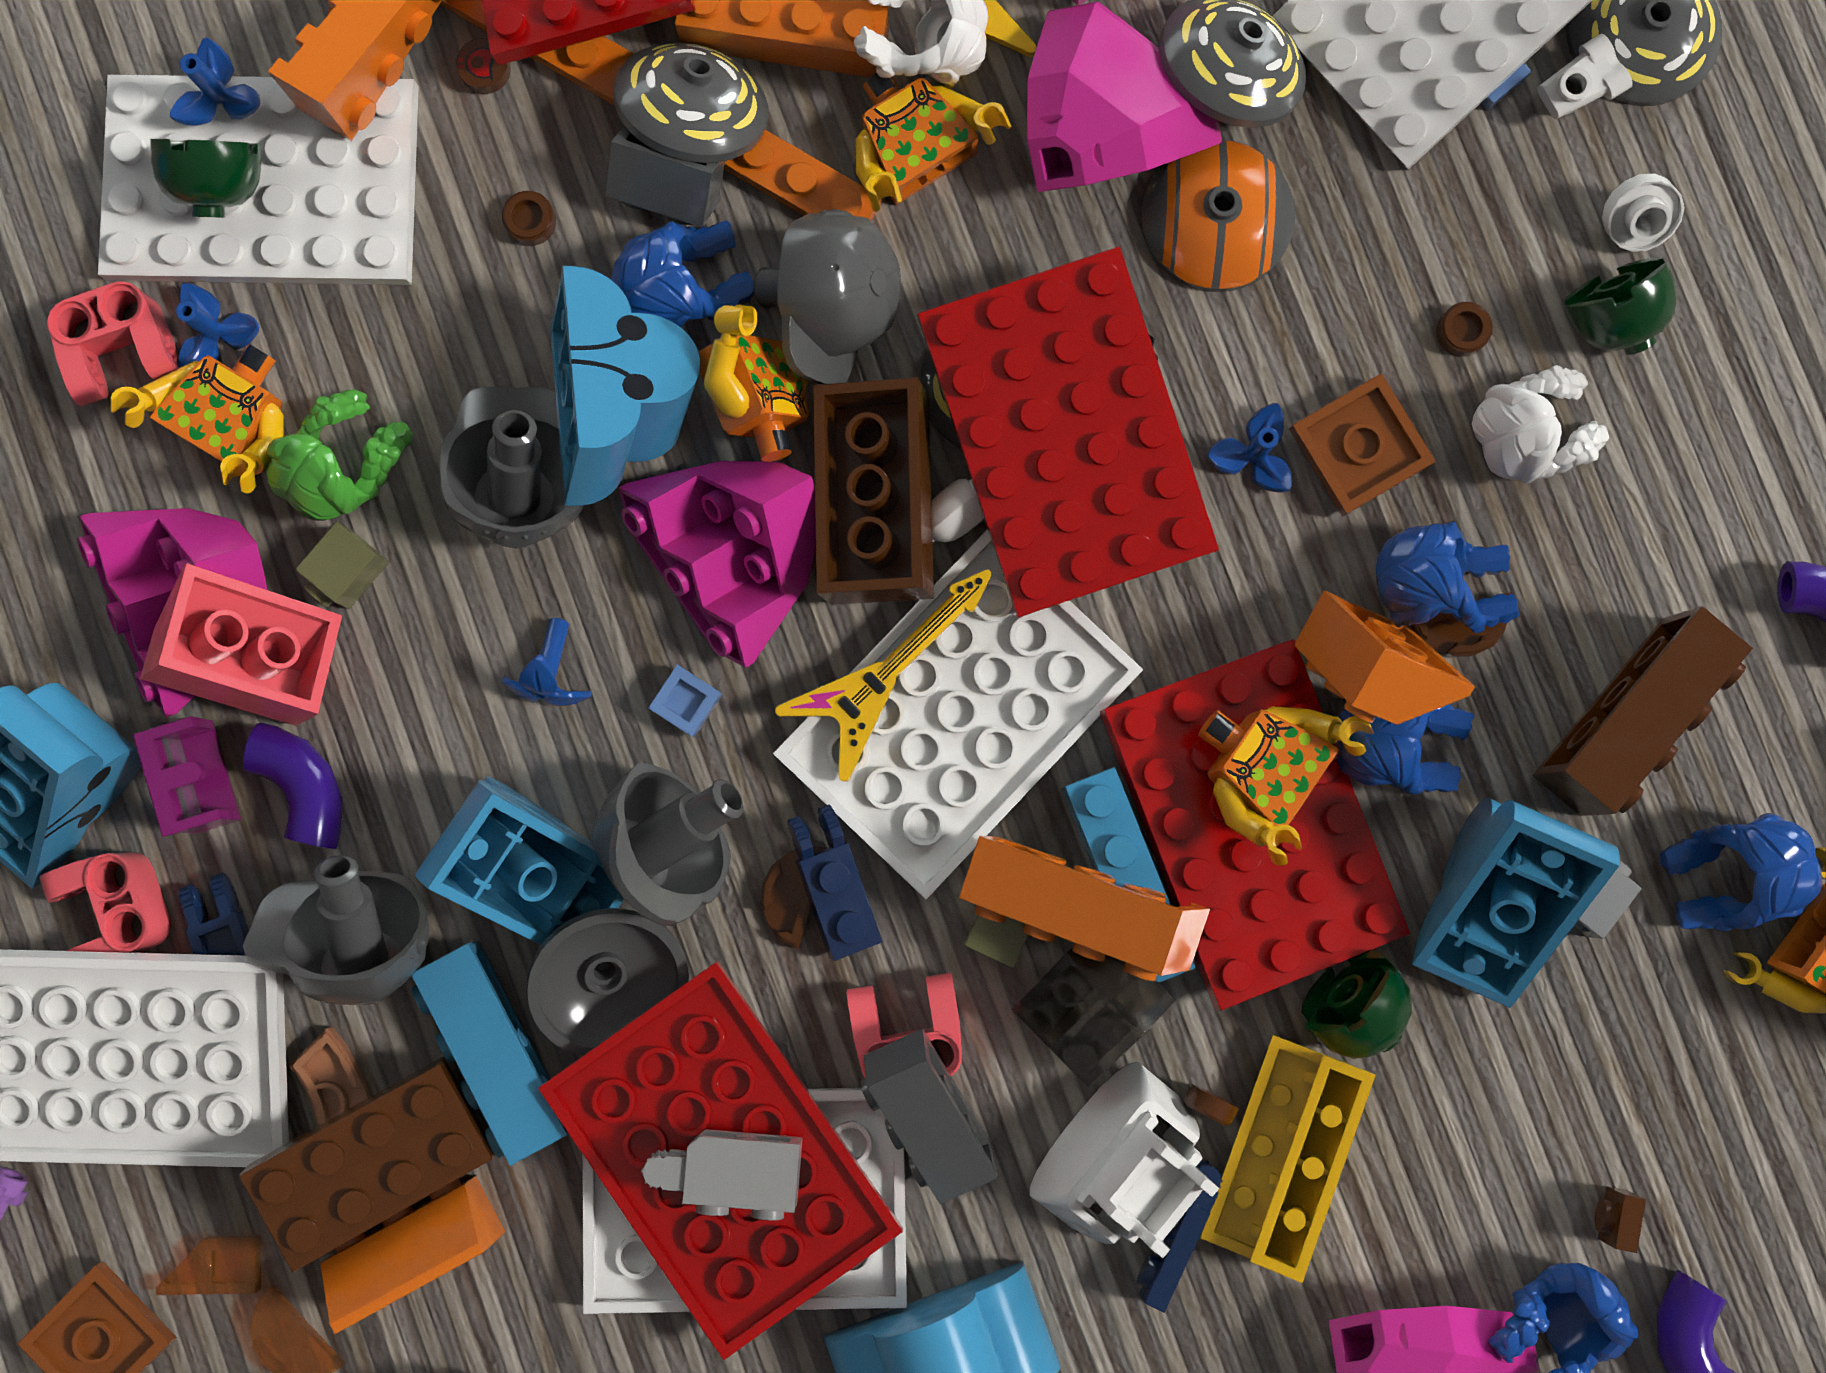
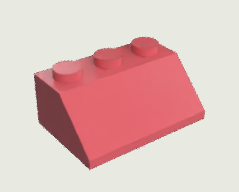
M186 563L154 628L140 679L298 726L319 712L342 615Z

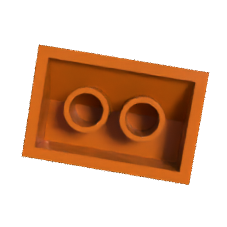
M1325 590L1295 641V647L1308 659L1305 666L1313 673L1327 679L1324 684L1325 688L1335 695L1346 699L1344 708L1367 722L1373 723L1375 718L1379 717L1398 725L1469 697L1475 688L1469 680L1410 627H1396L1391 619Z
M477 1176L463 1183L456 1179L430 1194L431 1201L416 1209H413L412 1205L384 1220L382 1222L384 1226L367 1236L363 1232L335 1248L336 1253L320 1263L329 1324L334 1334L484 1253L505 1233Z

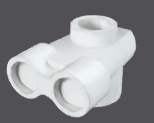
M1601 33L1579 46V56L1537 87L1540 98L1554 119L1571 114L1578 108L1602 96L1612 100L1632 87L1633 84L1629 72L1618 61L1613 45L1604 34ZM1566 80L1575 84L1578 94L1568 92L1565 85Z

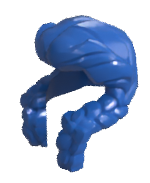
M727 220L710 227L703 226V228L700 227L698 229L695 227H684L681 224H675L673 221H670L663 228L660 227L653 232L637 236L623 247L620 256L615 261L611 278L625 294L631 308V313L660 316L675 323L680 328L687 320L705 319L706 317L708 320H714L716 311L722 306L741 305V303L751 300L754 295V280L748 271L733 274L729 277L728 281H724L716 286L714 290L711 289L706 292L698 286L690 271L682 264V260L693 262L699 256L705 259L711 258L716 252H724L729 247L735 248L734 233L731 230V224Z
M1455 521L1431 524L1430 526H1415L1397 533L1386 541L1377 557L1376 580L1379 597L1382 604L1390 612V619L1396 627L1400 628L1402 626L1428 622L1440 612L1451 614L1458 622H1462L1467 628H1470L1472 632L1480 633L1485 630V625L1492 628L1499 622L1508 623L1512 619L1519 617L1518 602L1514 594H1498L1492 598L1475 601L1468 584L1463 578L1466 572H1469L1476 578H1480L1486 573L1488 575H1496L1501 571L1507 573L1510 567V550L1508 545L1488 548L1481 546L1472 547L1470 543L1465 541L1464 534L1460 531Z
M1448 704L1398 725L1376 717L1373 723L1369 722L1374 734L1371 735L1364 731H1357L1349 737L1350 741L1359 742L1365 746L1366 752L1363 755L1353 756L1346 751L1342 741L1337 740L1335 742L1336 747L1339 749L1338 765L1343 773L1365 786L1390 784L1411 795L1421 794L1423 791L1428 793L1436 790L1446 793L1456 792L1461 779L1460 767L1453 766L1448 762L1437 764L1429 761L1421 764L1422 746L1420 739L1427 726L1432 732L1445 733L1451 737H1460L1461 740H1465L1471 731V722L1474 719V714L1463 709L1453 708L1451 704ZM1343 708L1339 718L1343 722L1355 715Z
M1775 813L1762 814L1749 824H1734L1733 826L1730 824L1721 826L1719 824L1708 829L1696 830L1690 834L1691 839H1682L1678 844L1671 845L1660 852V863L1663 868H1667L1670 875L1675 873L1681 875L1687 873L1690 869L1700 867L1705 862L1709 863L1720 857V852L1728 846L1740 852L1750 869L1755 873L1753 899L1749 904L1740 903L1734 897L1726 895L1717 898L1704 896L1698 900L1691 899L1686 902L1678 901L1674 917L1679 922L1678 927L1683 929H1697L1701 927L1703 929L1714 928V930L1722 932L1732 931V929L1736 928L1746 930L1777 918L1796 917L1802 914L1806 905L1813 901L1821 892L1823 876L1811 836L1796 823L1785 821Z
M1561 1262L1549 1266L1532 1282L1525 1285L1523 1289L1520 1288L1512 1293L1514 1304L1513 1316L1505 1322L1503 1328L1489 1338L1488 1342L1500 1357L1507 1363H1512L1513 1358L1520 1356L1525 1348L1532 1347L1537 1343L1538 1333L1545 1332L1547 1340L1557 1354L1561 1367L1549 1373H1591V1370L1598 1362L1620 1357L1626 1351V1348L1630 1347L1633 1340L1638 1338V1329L1631 1321L1627 1301L1618 1292L1617 1287L1610 1279L1584 1264Z

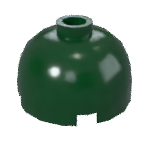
M150 139L151 164L154 178L159 188L173 202L191 206L192 217L225 218V207L242 205L253 196L258 186L261 172V144Z
M1660 257L1647 258L1625 264L1617 268L1619 275L1602 282L1599 275L1571 292L1564 302L1568 310V317L1578 335L1595 348L1606 351L1624 349L1626 355L1636 354L1652 347L1656 343L1654 336L1662 332L1673 318L1677 299L1676 286L1671 270L1668 269L1664 259Z
M1368 950L1347 959L1351 965L1344 968L1336 977L1335 971L1331 967L1325 971L1309 989L1302 1004L1301 1013L1308 1020V1023H1304L1308 1031L1331 1052L1352 1059L1375 1056L1394 1048L1401 1040L1412 1014L1410 989L1401 974L1383 953Z

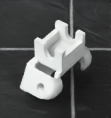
M1134 1062L1117 1071L1105 1082L1065 1128L1037 1169L1030 1185V1196L1068 1226L1093 1240L1104 1244H1115L1122 1236L1127 1241L1135 1243L1140 1237L1149 1248L1164 1258L1170 1250L1162 1242L1203 1190L1213 1197L1219 1188L1196 1167L1202 1160L1200 1152L1194 1148L1200 1138V1132L1195 1117L1178 1094L1139 1062ZM1157 1115L1161 1116L1171 1125L1162 1137L1174 1148L1152 1131L1159 1123ZM1095 1201L1103 1209L1099 1215L1090 1209Z

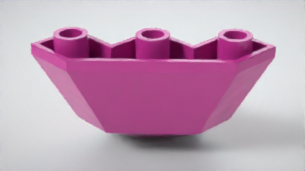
M1099 1L1047 12L1028 75L1027 142L1037 192L1085 186L1147 171L1222 142L1219 121L1204 114L1190 104L1170 81L1162 64L1159 47Z
M717 461L629 482L618 487L624 507L621 511V516L625 526L656 567L670 590L680 601L717 655L725 656L744 668L753 664L809 581L816 550L815 488L812 476L780 462Z
M190 508L99 512L81 515L79 518L84 536L77 538L79 551L88 568L95 567L110 604L105 606L110 624L117 635L123 633L139 671L135 672L134 675L140 694L145 702L154 700L165 718L175 715L195 695L140 679L154 628L183 566L188 563L267 590L258 544L239 521Z
M1433 1306L1377 1310L1329 1320L1337 1373H1539L1540 1367L1535 1345L1525 1348L1520 1356L1513 1358L1512 1363H1507L1490 1346L1489 1338L1505 1326V1322L1513 1316L1512 1312L1455 1306Z

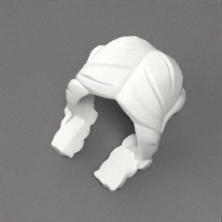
M868 0L869 3L874 5L878 4L879 6L893 8L901 7L903 2L906 1ZM931 0L930 9L922 17L916 28L915 55H906L896 44L889 42L883 35L877 34L866 26L862 27L860 34L854 38V45L860 57L867 59L869 63L877 66L876 71L880 77L891 78L903 74L905 76H914L919 73L928 74L943 84H956L960 76L968 75L977 70L985 58L987 45L985 30L989 19L988 9L983 0Z
M1556 365L1538 374L1522 377L1519 381L1512 382L1509 385L1499 384L1488 389L1485 394L1486 399L1474 413L1472 428L1475 437L1482 444L1484 458L1493 473L1505 479L1521 480L1522 483L1528 484L1539 478L1552 477L1555 472L1558 474L1565 473L1572 467L1580 464L1587 465L1598 459L1599 450L1604 447L1609 439L1607 427L1598 425L1596 421H1590V423L1581 425L1578 430L1572 432L1566 445L1557 452L1562 433L1561 424L1557 417H1555L1556 413L1552 404L1538 394L1545 393L1556 398H1574L1578 400L1583 395V389L1588 385L1585 376L1577 370L1562 369V367Z

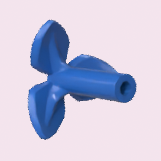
M207 37L203 38L197 54L189 53L181 58L180 67L182 71L201 91H187L175 102L170 111V118L175 122L191 126L209 123L216 114L217 104L221 103L230 119H244L254 114L260 107L259 94L252 87L246 84L229 88L225 87L235 70L229 56L213 40Z
M183 283L180 289V303L176 308V314L180 320L200 334L184 341L179 351L178 367L181 368L193 361H200L207 355L218 360L219 347L217 341L220 339L235 350L247 346L257 336L260 328L259 323L251 315L238 312L233 313L219 323V301L207 290L194 284Z
M1272 403L1261 408L1250 418L1246 425L1247 437L1250 442L1248 446L1229 437L1213 444L1207 452L1208 461L1217 470L1227 474L1236 475L1248 462L1253 463V482L1264 490L1282 493L1288 492L1292 487V474L1285 460L1268 455L1276 444L1281 441L1284 431L1283 413L1278 403Z
M560 618L549 619L541 652L524 667L520 674L519 682L511 680L506 675H504L501 681L518 697L533 703L537 702L540 698L544 699L549 705L567 706L585 701L592 696V691L570 692L560 689L557 685L556 675L570 625L567 621Z

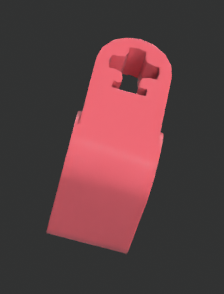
M124 281L113 282L67 298L55 304L49 312L47 323L55 357L65 386L72 399L80 407L104 400L109 396L107 382L98 358L100 355L135 344L141 363L153 380L179 368V353L162 309L155 300L131 283ZM133 302H138L135 315L123 321L124 310ZM88 319L87 330L83 335L75 338L76 326L79 322Z
M119 852L101 854L67 864L39 876L47 903L57 902L88 892L102 937L67 951L143 953L163 943L170 933L171 919L154 867L150 860L141 853ZM118 865L123 868L125 873L124 884L121 888L115 881V871ZM134 915L139 917L142 924V931L139 937L134 935L131 927Z
M952 972L925 976L933 1027L923 1030L930 1041L941 1039L948 1042L952 1047L953 1056L945 1065L952 1076L958 1071L962 1062L960 1020ZM873 985L847 989L853 1039L864 1078H866L865 1054L917 1031L881 1035Z

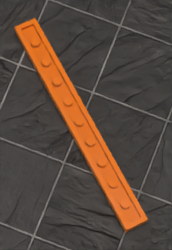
M482 0L441 1V6L487 32ZM602 36L531 56V58L614 105L613 89L617 72L621 65L634 53ZM767 130L764 131L760 141L750 151L725 161L724 170L803 216L809 213L821 212L823 209H837L849 212L853 216L868 218L872 221L876 214L872 210L869 196L864 186Z

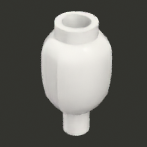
M971 479L955 480L931 500L933 542L954 541L971 531L984 520Z

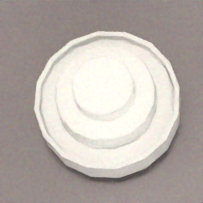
M1639 174L1625 180L1612 191L1604 205L1602 221L1605 231L1620 248L1631 252L1648 251L1663 244L1675 233L1682 222L1685 207L1682 195L1667 178L1657 174Z

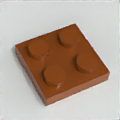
M1382 373L1296 422L1289 428L1342 517L1436 462Z
M103 1261L95 1265L17 1345L44 1373H143L177 1337Z

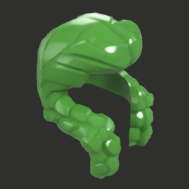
M351 389L345 390L342 393L332 394L330 398L327 396L318 397L310 410V415H306L297 434L283 436L269 444L266 452L271 460L266 474L270 490L275 493L276 497L289 502L300 515L312 521H325L343 514L352 513L357 507L379 495V487L385 484L391 467L395 466L404 448L412 442L413 432L410 431L408 425L403 421L391 422L375 432L373 437L363 447L365 460L362 463L361 477L353 484L351 478L342 474L332 450L319 441V437L324 426L337 424L343 420L353 418L355 415L366 413V410L370 409L366 402L367 394Z

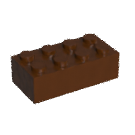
M918 377L813 385L817 594L831 605L934 599L929 394Z
M1703 606L1663 618L1532 776L1580 816L1616 814L1618 811L1620 813L1626 812L1643 794L1644 789L1639 785L1652 770L1658 772L1663 769L1676 755L1678 748L1674 743L1686 729L1688 731L1694 730L1707 718L1712 710L1708 702L1719 689H1728L1741 677L1746 669V666L1741 662L1751 652L1753 647Z
M443 1056L252 1162L239 1177L293 1273L492 1160L493 1150L487 1141L481 1123L465 1099L460 1085Z

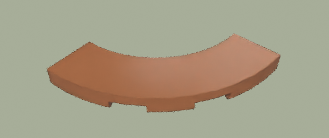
M333 1026L327 1028L289 1064V1067L298 1076L308 1094L314 1111L315 1122L318 1125L370 1097L366 1080L356 1058Z

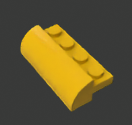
M1273 1035L1221 1179L1223 1182L1220 1184L1221 1188L1218 1189L1219 1194L1210 1211L1201 1239L1247 1257L1254 1264L1303 1283L1376 1074Z

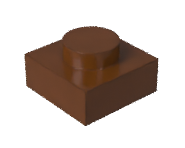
M1607 1186L1605 1198L1599 1200L1595 1210L1594 1221L1595 1228L1599 1231L1598 1239L1615 1249L1637 1253L1646 1199L1628 1190Z

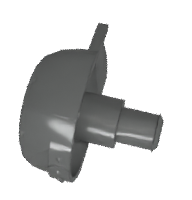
M823 209L818 213H809L788 226L783 239L779 268L762 267L755 274L753 291L757 302L763 308L768 309L778 306L782 315V351L787 365L797 376L820 385L847 383L858 350L882 337L892 327L896 318L901 281L900 265L881 230L868 218L853 216L849 212L837 209Z
M486 386L469 391L461 402L454 428L444 436L441 446V491L447 510L452 518L462 527L480 537L514 549L532 545L568 527L576 520L582 511L583 505L565 506L555 392L543 387L510 388Z
M638 763L620 778L605 799L597 816L592 834L594 850L613 887L635 910L656 924L673 926L686 920L699 907L712 902L717 897L727 875L731 859L729 845L721 826L732 819L740 818L744 808L742 798L737 789L726 780H715L712 786L698 793L694 787L669 770L649 763Z
M344 855L332 856L317 865L313 874L315 880L286 883L273 889L261 901L243 943V949L247 961L272 971L288 974L300 991L311 999L342 1005L376 1004L386 999L403 985L424 961L429 939L430 927L428 916L430 913L426 911L424 900L415 883L409 877L396 873L358 871L359 865L352 857Z

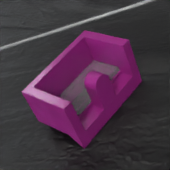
M190 716L133 734L162 837L180 833H202L241 820L213 720Z

